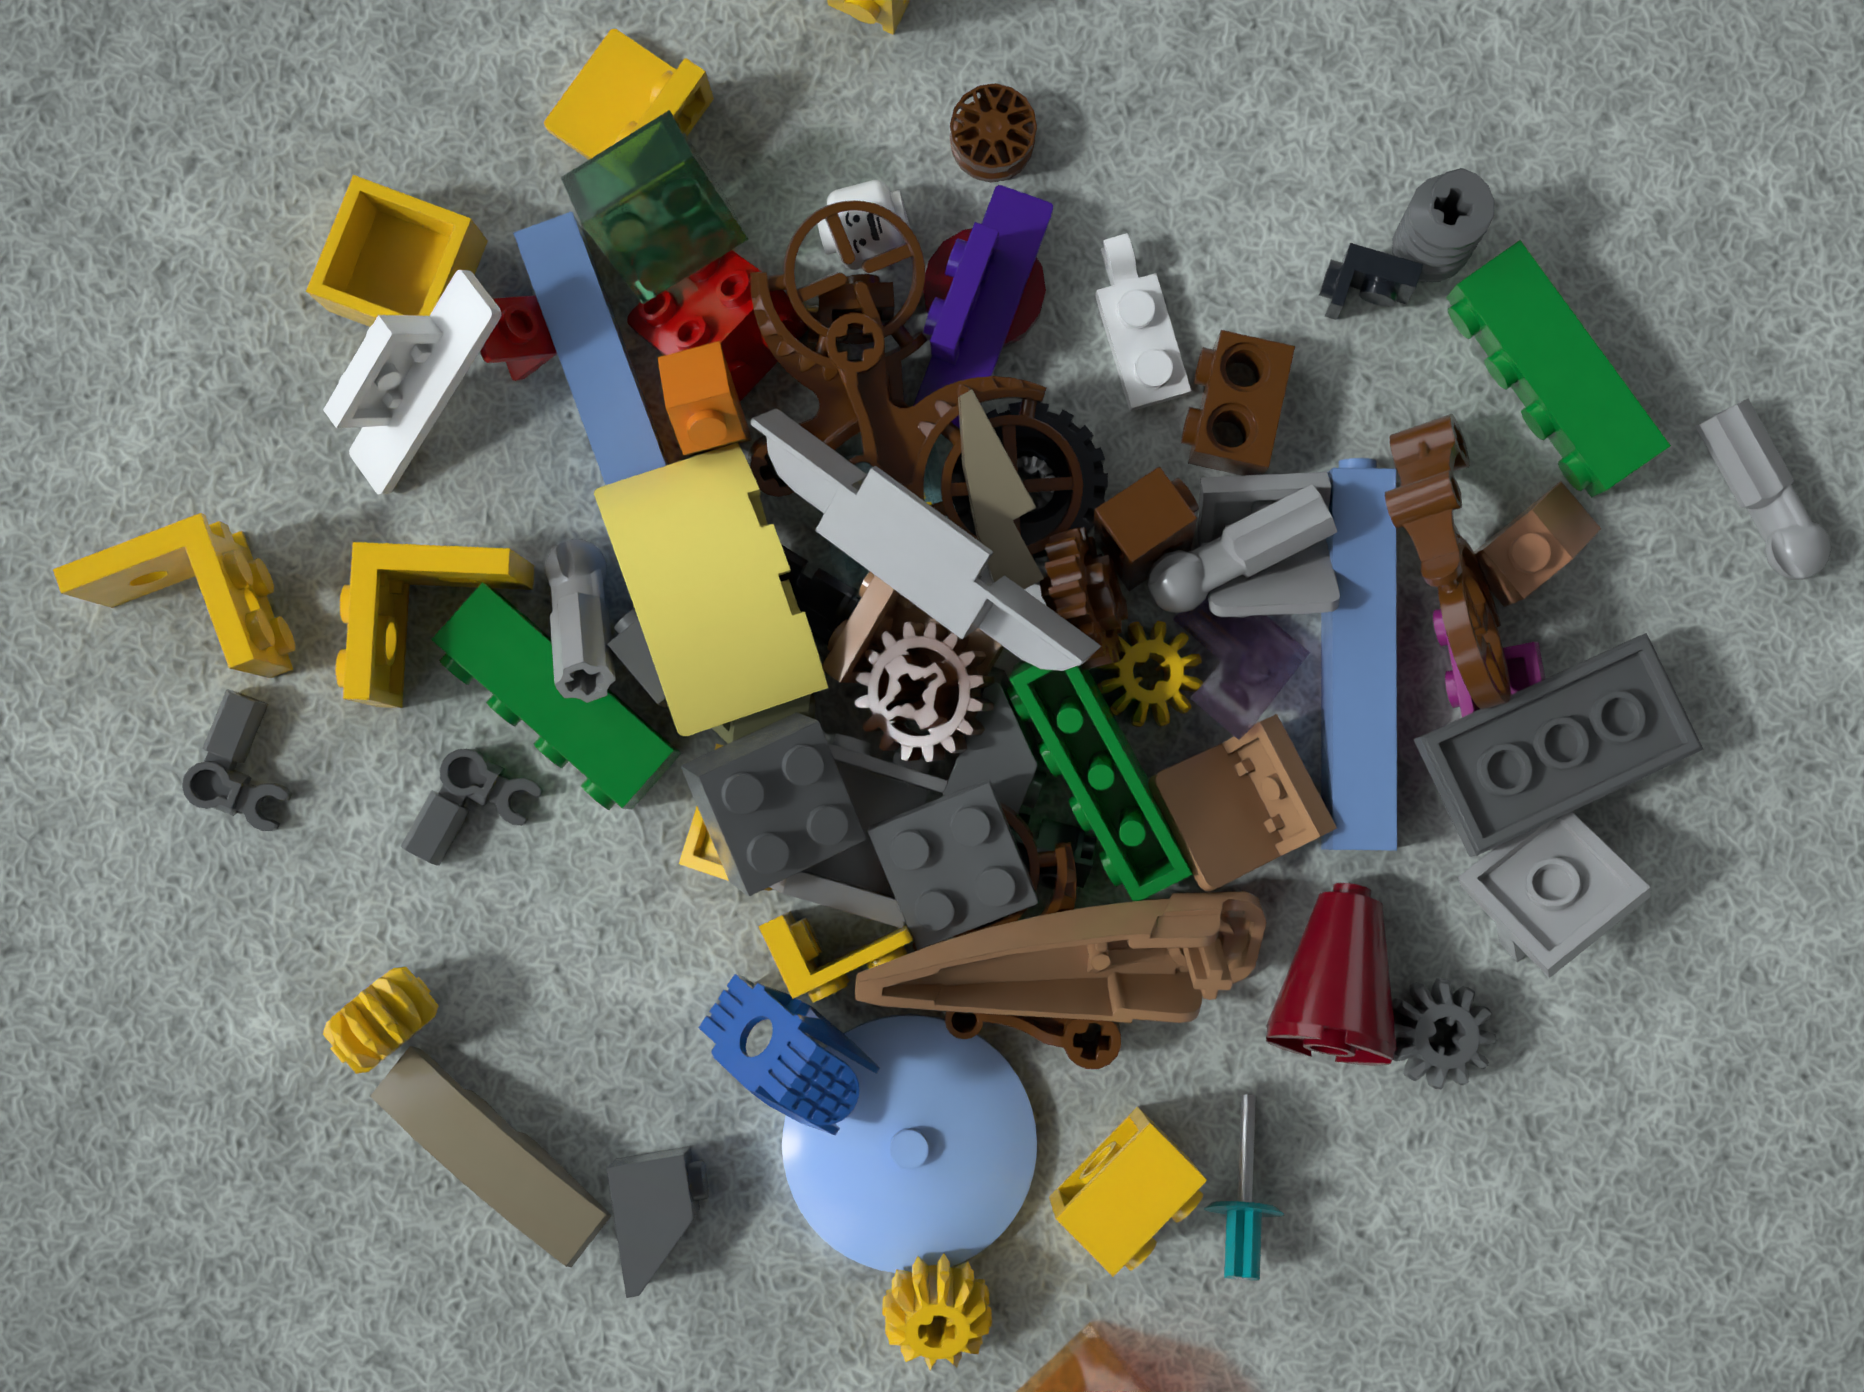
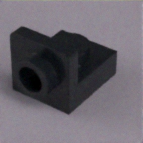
M1350 243L1342 262L1332 259L1329 262L1319 296L1330 299L1324 317L1337 320L1343 308L1349 287L1359 289L1360 298L1375 305L1390 307L1394 306L1396 301L1407 304L1417 287L1423 264Z

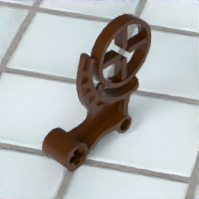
M850 200L832 203L818 209L807 217L797 228L788 244L784 258L783 274L767 276V272H750L753 309L765 343L781 366L794 379L813 391L818 398L819 409L816 415L809 420L799 423V425L834 451L861 431L840 374L828 356L826 337L829 328L814 319L802 302L844 285L847 278L845 274L836 272L796 289L794 275L796 256L802 241L809 231L825 219L840 258L846 264H852L855 261V254L838 215L839 212L857 210L877 215L890 223L905 241V244L871 257L862 263L863 271L873 273L911 257L913 267L911 289L904 305L891 320L884 325L882 324L866 283L856 281L853 285V290L863 314L877 322L882 329L884 338L891 335L899 345L885 353L887 395L889 401L894 406L900 408L910 407L904 402L901 360L917 351L927 341L922 331L911 336L904 327V324L911 317L920 301L925 283V263L920 244L910 227L898 215L883 206L866 201ZM786 290L789 301L798 316L812 330L820 334L815 350L808 348L797 340L784 326L773 306L769 292ZM862 332L849 333L848 339L839 343L866 344L874 341L873 338L863 339ZM863 359L848 360V361H850V362H860V361H863ZM763 435L753 443L747 459L758 487L762 492L770 496L782 497L790 495L794 491L781 478L776 479L772 471L761 473L759 470L761 466L768 465L765 455L768 453L766 435Z
M849 313L842 315L832 323L826 337L828 356L838 370L859 423L864 455L855 456L849 462L853 465L866 463L872 467L877 466L925 502V467L934 443L939 435L942 434L954 446L950 450L942 470L940 487L942 501L930 506L945 517L947 516L949 520L978 540L960 520L952 500V496L968 495L966 483H951L955 463L962 452L960 429L952 422L959 416L958 397L973 390L980 404L1005 398L1022 399L1019 415H1004L989 419L993 428L1001 427L1002 445L1015 470L1018 471L1016 426L1039 432L1059 449L1068 466L1070 477L1026 479L1022 483L1027 492L1071 490L1068 507L1061 521L1044 538L1026 545L1030 554L1033 555L1045 550V545L1050 543L1049 535L1067 531L1071 527L1082 500V472L1077 456L1067 440L1053 427L1034 419L1037 403L1043 401L1047 387L1012 377H975L946 385L922 399L915 406L898 408L889 401L887 395L885 340L882 329L877 322L865 314ZM853 328L863 330V339L873 338L874 348L864 350L862 355L863 361L850 362L848 361L847 351L839 353L837 351V343L846 341L849 336L848 330ZM1018 517L1013 522L1021 535L1020 517Z
M1449 414L1390 435L1391 452L1395 468L1401 479V487L1386 491L1384 496L1392 523L1397 529L1404 527L1415 544L1421 560V573L1425 582L1430 586L1438 587L1442 618L1456 665L1471 698L1483 710L1510 701V678L1504 649L1497 627L1501 626V622L1490 588L1473 549L1467 540L1460 535L1454 524V510L1462 508V493L1453 473L1469 468L1470 460L1459 424L1454 415Z
M1000 802L1008 824L1019 834L1026 847L1030 862V868H1026L1035 890H1037L1040 868L1057 866V876L1053 892L1046 907L1039 916L1074 910L1077 880L1071 843L1055 844V850L1038 852L1035 838L1025 821L1014 810ZM1027 908L952 937H959L989 927L1019 921L1018 919L1025 913ZM913 942V945H912L913 949H914L915 951H918L917 948H916V946H915V944H914V942ZM946 1011L945 1015L946 1028L956 1038L970 1039L976 1036L982 1029L983 1021L1002 1024L1021 1030L1044 1044L1064 1048L1068 1058L1077 1066L1085 1069H1100L1110 1065L1118 1056L1121 1048L1119 1022L973 1013L965 1016L955 1011ZM1089 1023H1097L1101 1025V1031L1096 1033L1094 1041L1087 1042L1082 1040V1033H1086Z

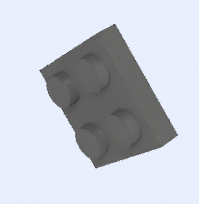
M990 779L869 826V836L917 950L1039 903L1038 894Z

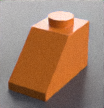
M720 341L657 357L666 410L683 455L694 456L737 442L739 444L752 440Z

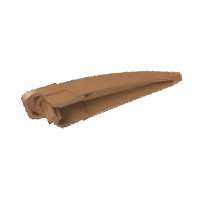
M1246 891L1172 893L1170 899L1132 901L1046 914L989 927L939 942L857 973L855 998L857 1001L879 1006L940 1011L1103 1020L1132 1023L1133 1019L1175 1023L1191 1022L1199 1015L1202 996L1203 999H1216L1218 990H1230L1232 984L1245 979L1256 966L1267 922L1259 898Z

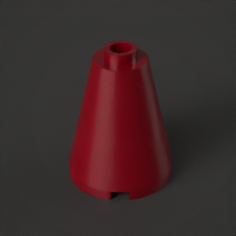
M1335 883L1333 884L1332 891L1322 892L1318 895L1267 1022L1266 1042L1268 1044L1312 1057L1311 1051L1336 1056L1335 1062L1347 1064L1389 1065L1394 1060V1053L1397 1048L1383 904L1371 898V889L1358 884Z

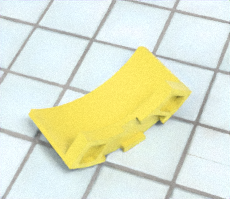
M738 442L599 487L594 491L597 505L633 602L676 730L681 736H690L828 688L805 612L801 613L797 605L789 579L782 582L779 579L780 575L790 572V567L774 524H767L760 500V489Z

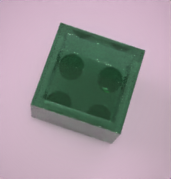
M670 110L561 177L581 224L642 304L749 240L725 193Z

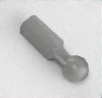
M1749 398L1696 425L1698 433L1740 508L1747 509L1766 543L1764 551L1767 561L1777 574L1791 580H1803L1822 571L1829 561L1832 550L1829 536L1819 523L1813 522L1810 519L1792 486L1795 480Z
M1311 484L1225 527L1221 537L1191 552L1177 550L1164 553L1152 565L1147 575V587L1156 605L1163 610L1175 613L1192 611L1205 600L1210 590L1240 575L1248 578L1337 533L1333 517L1327 509L1321 494Z
M571 539L559 543L551 549L544 569L552 594L553 612L550 614L554 682L557 690L564 698H577L588 703L607 696L608 687L616 680L613 650L608 646V643L612 640L609 609L605 603L604 592L607 564L602 551L592 542L583 539Z

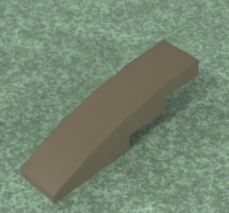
M970 390L958 397L962 465L975 532L978 541L993 551L986 564L992 584L1005 575L1021 588L1026 589L1044 578L1013 520L1036 507L973 390Z
M409 1046L370 1097L457 1179L565 1267H572L612 1216L535 1140L526 1133L518 1132L512 1128L474 1091L463 1089L434 1059L420 1048Z

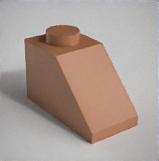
M1560 481L1475 550L1474 553L1483 570L1490 591L1506 607L1525 599L1568 564L1601 528L1562 481Z

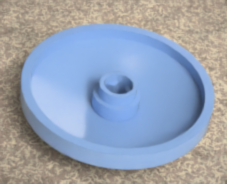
M920 1014L890 1015L873 1019L846 1031L843 1034L880 1067V1070L876 1074L831 1047L826 1046L824 1048L846 1062L854 1071L859 1082V1098L849 1116L836 1123L840 1127L836 1136L801 1124L785 1116L782 1142L783 1162L787 1181L798 1208L809 1225L831 1247L849 1259L877 1270L895 1273L896 1269L912 1272V1265L917 1256L929 1266L937 1265L943 1253H945L950 1261V1267L970 1259L991 1245L1011 1224L1024 1203L1034 1176L1037 1158L1036 1124L1029 1098L1020 1078L1006 1058L986 1039L978 1034L970 1039L956 1038L947 1030L945 1019Z

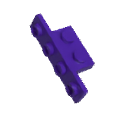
M998 185L993 191L982 223H974L968 241L960 238L956 240L945 275L953 277L946 300L935 297L924 325L923 333L932 336L930 340L931 359L913 406L946 385L965 379L993 375L1053 214L1052 203L1006 186ZM958 416L952 422L960 429Z

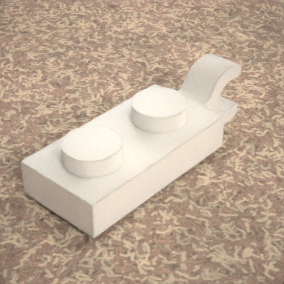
M1128 233L1103 240L1104 248H1101L1100 251L1111 286L1098 289L1095 298L1130 412L1189 395L1191 388L1157 274L1154 273L1138 278L1135 256Z

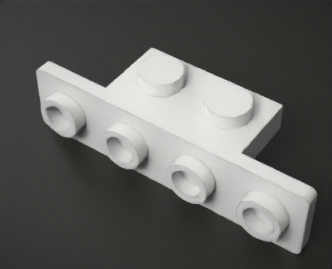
M470 270L456 271L430 316L378 315L374 324L368 329L364 341L347 370L340 377L339 384L323 409L336 428L362 427L350 447L349 454L377 494H390L501 318L500 308Z

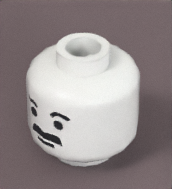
M872 180L831 192L827 198V205L850 200L878 204L891 210L909 226L900 190L890 192L889 187L881 180ZM857 210L838 213L855 254V261L852 264L842 262L848 269H862L863 261L903 244L904 239L890 223L877 215ZM823 219L818 223V229L825 253L829 255L838 252L827 223Z

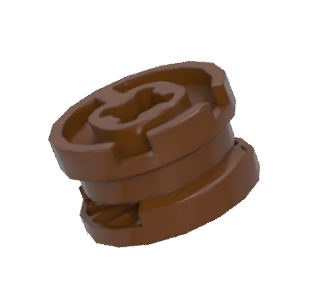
M996 83L980 85L965 93L954 107L950 122L952 156L961 170L977 180L990 183L1008 180L1020 173L1032 157L1037 131L1035 112L1027 98L1012 87ZM973 96V101L971 103H964L967 99Z

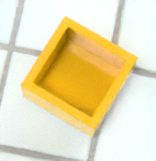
M353 175L306 292L327 311L369 327L374 324L378 315L430 316L457 270H470L475 275L488 240L469 217Z

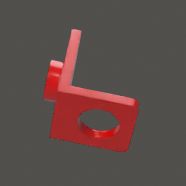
M537 296L492 298L501 310V318L481 348L480 354L486 363L506 362L512 380H523L557 355Z

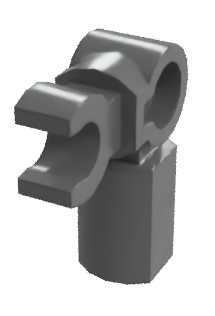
M227 689L202 748L208 751L204 762L196 763L184 775L182 783L183 793L187 800L196 807L214 808L232 816L241 811L244 813L247 822L254 828L261 831L278 830L280 823L263 815L261 810L262 801L269 795L284 801L290 800L292 792L287 787L277 783L261 784L259 786L250 784L252 778L249 775L235 770L238 762L245 763L268 704L240 692Z
M457 749L449 753L442 761L439 771L443 786L439 792L431 790L401 847L428 863L440 866L470 811L469 808L464 806L468 798L482 806H485L489 800L496 804L498 813L505 821L512 825L524 826L528 819L512 809V795L519 790H525L534 796L540 797L543 789L538 783L530 779L516 778L509 780L503 777L505 768L488 760L478 751Z

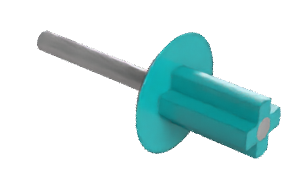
M1245 1094L1241 1095L1237 1201H1215L1205 1207L1204 1210L1227 1214L1224 1278L1259 1281L1262 1217H1282L1285 1214L1276 1206L1252 1202L1256 1096Z

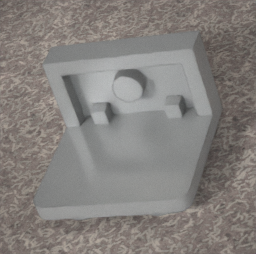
M1311 472L1200 477L1197 529L1199 547L1221 537L1225 527L1311 484L1321 494L1329 510L1331 484L1328 473ZM1326 538L1248 578L1240 575L1210 590L1207 594L1210 611L1220 617L1277 614L1306 615L1332 612L1339 607L1340 592L1335 572L1332 568Z

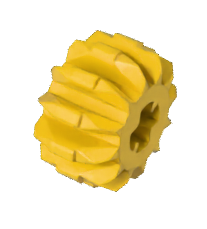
M1157 621L1154 624L1150 640H1146L1143 627L1139 622L1131 623L1128 626V636L1132 647L1118 636L1122 646V652H1118L1121 658L1120 661L1097 667L1101 671L1115 673V678L1107 679L1097 684L1101 694H1108L1117 689L1122 696L1110 706L1112 714L1117 716L1125 710L1129 703L1134 704L1131 724L1135 727L1143 726L1147 717L1148 707L1152 708L1153 717L1158 726L1161 727L1169 724L1170 714L1166 701L1176 711L1185 714L1191 709V704L1178 690L1197 692L1202 688V680L1184 675V670L1192 669L1201 664V656L1199 654H1191L1180 658L1177 651L1186 645L1189 637L1184 632H1181L1172 639L1169 645L1164 643L1167 629L1166 623L1162 621ZM1148 658L1160 664L1155 669L1156 671L1163 669L1165 673L1164 681L1156 682L1151 686L1150 690H1146L1138 685L1142 677L1134 679L1133 667H1141Z
M407 967L393 968L365 990L361 991L354 999L326 1022L323 1035L332 1045L330 1049L342 1063L346 1062L356 1074L366 1073L385 1060L436 1016L439 1005L429 994L431 990L420 977L416 978Z
M945 1253L938 1260L937 1265L929 1266L917 1256L912 1265V1272L896 1269L895 1276L892 1278V1288L886 1290V1295L883 1296L882 1315L885 1316V1334L889 1345L901 1346L900 1351L903 1353L905 1362L923 1356L930 1371L937 1362V1359L946 1358L957 1368L962 1358V1352L979 1354L980 1346L983 1343L982 1336L989 1334V1328L992 1326V1309L989 1307V1289L985 1285V1279L974 1278V1271L971 1269L969 1261L951 1268L950 1261Z

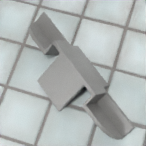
M777 408L752 418L751 425L766 435L768 455L780 478L795 493L824 513L815 531L959 638L963 639L979 628L1020 659L1040 669L1059 671L1083 664L1101 647V645L1005 575L990 586L982 582L980 574L992 556L993 551L877 466L872 467L868 474L864 473Z

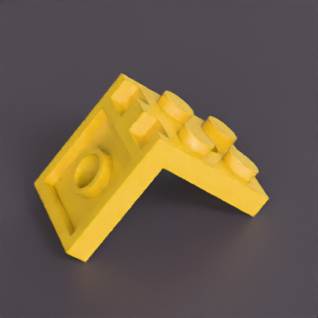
M205 514L193 515L53 569L61 594L111 608L196 576L230 669L267 678H273L293 670L288 653L295 651V641L286 621L281 616L275 618L267 595L274 593V584L266 565L260 558L253 560L243 531L231 534L229 526L220 521L209 525Z
M353 542L350 585L345 584L340 595V616L343 623H348L346 649L339 651L335 669L337 684L340 688H343V699L375 707L402 708L410 585L478 588L483 582L492 588L533 590L535 565L510 548Z

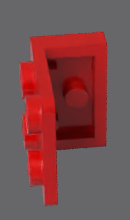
M712 235L702 237L691 247L661 281L642 298L627 318L629 326L663 355L720 341L740 401L778 362L765 343L753 309L750 272L762 271ZM783 290L769 292L780 320L788 331L799 340L808 330L807 324L798 316Z

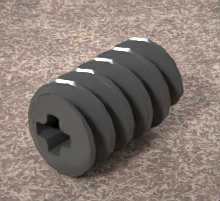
M1464 168L1448 171L1445 174L1427 179L1416 189L1392 238V255L1423 264L1418 281L1441 282L1455 276L1466 265L1478 243L1482 240L1483 235L1487 232L1494 217V198L1489 185L1476 173Z

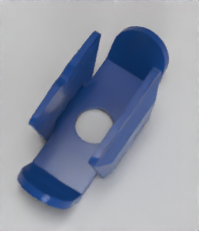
M734 974L727 984L728 991L723 990L718 998L720 1003H715L709 1012L712 1015H706L698 1027L716 1044L711 1050L713 1058L748 1091L768 1106L801 1124L836 1136L840 1130L836 1123L849 1116L858 1102L859 1082L854 1071L846 1062L821 1047L808 1035L876 1074L880 1067L852 1040L809 1004L796 998L792 999L790 994L757 983L755 986L748 978ZM769 1019L772 1023L773 1032L768 1046L759 1055L749 1057L746 1050L749 1033L757 1023Z

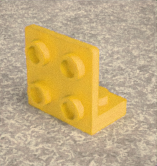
M611 29L547 116L544 126L550 134L644 197L714 100L706 71L687 58H684L678 68L675 69L619 30Z
M791 911L758 926L792 999L807 992L812 1003L848 986L847 983L850 980L846 974L847 972L864 964H867L870 969L905 956L907 952L904 945L913 941L909 929L905 925L903 928L892 931L817 968L813 958L819 956L822 949L807 918L796 922Z

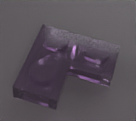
M1208 596L1194 610L1178 613L1173 619L1221 660L1190 699L1238 740L1253 727L1310 654L1306 648L1267 615L1247 617H1220L1214 615L1210 611Z

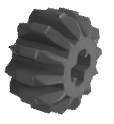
M1437 978L1432 986L1431 994L1424 984L1419 982L1411 984L1410 995L1415 1003L1414 1006L1398 998H1394L1392 1001L1393 1010L1405 1016L1402 1024L1394 1022L1395 1037L1403 1038V1041L1396 1043L1397 1049L1394 1053V1061L1408 1059L1404 1067V1076L1417 1081L1426 1073L1428 1085L1434 1089L1443 1088L1448 1074L1459 1085L1469 1083V1073L1465 1064L1468 1062L1476 1067L1485 1069L1489 1062L1485 1056L1476 1052L1478 1045H1492L1497 1041L1494 1033L1478 1029V1026L1487 1022L1492 1016L1490 1009L1485 1006L1471 1008L1474 1002L1475 991L1469 987L1462 986L1453 993L1451 983L1446 979ZM1436 1020L1451 1025V1030L1444 1034V1041L1446 1043L1444 1047L1428 1040L1429 1037L1436 1033V1027L1433 1023Z

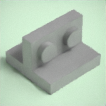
M1572 811L1495 847L1458 877L1462 889L1496 923L1499 942L1516 962H1519L1527 955L1549 978L1651 897L1650 886Z

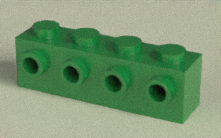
M1521 240L1463 279L1448 294L1446 299L1452 305L1448 308V314L1453 324L1465 338L1471 339L1473 336L1476 338L1488 355L1484 360L1488 372L1500 387L1505 390L1511 387L1525 406L1521 410L1525 423L1540 440H1545L1546 438L1550 440L1562 457L1558 461L1562 474L1576 490L1582 491L1585 489L1591 498L1605 492L1671 446Z
M483 582L431 639L446 652L439 662L449 672L466 685H469L474 679L481 683L493 694L486 702L488 706L514 727L521 720L524 721L540 736L533 743L534 746L558 767L563 769L570 762L584 774L587 779L581 784V787L607 810H610L615 804L619 805L622 809L632 810L682 754L610 689H607V696L588 703L577 698H564L557 690L554 682L551 637L501 593Z
M1024 660L1014 665L1009 678L1013 685L1007 688L1011 702L1024 722L1030 719L1033 720L1043 741L1038 743L1040 753L1054 777L1061 774L1064 776L1074 796L1068 799L1071 809L1085 832L1094 830L1104 848V851L1099 853L1100 860L1114 886L1118 887L1124 884L1132 901H1141L1191 876L1192 871L1150 792L1149 779L1089 670H1082L1081 665L1064 671L1040 669Z

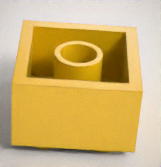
M1137 1106L1049 1196L1055 1219L1114 1277L1123 1266L1131 1271L1151 1254L1157 1244L1153 1236L1170 1218L1178 1223L1197 1207L1204 1195L1199 1189L1207 1179L1193 1161Z

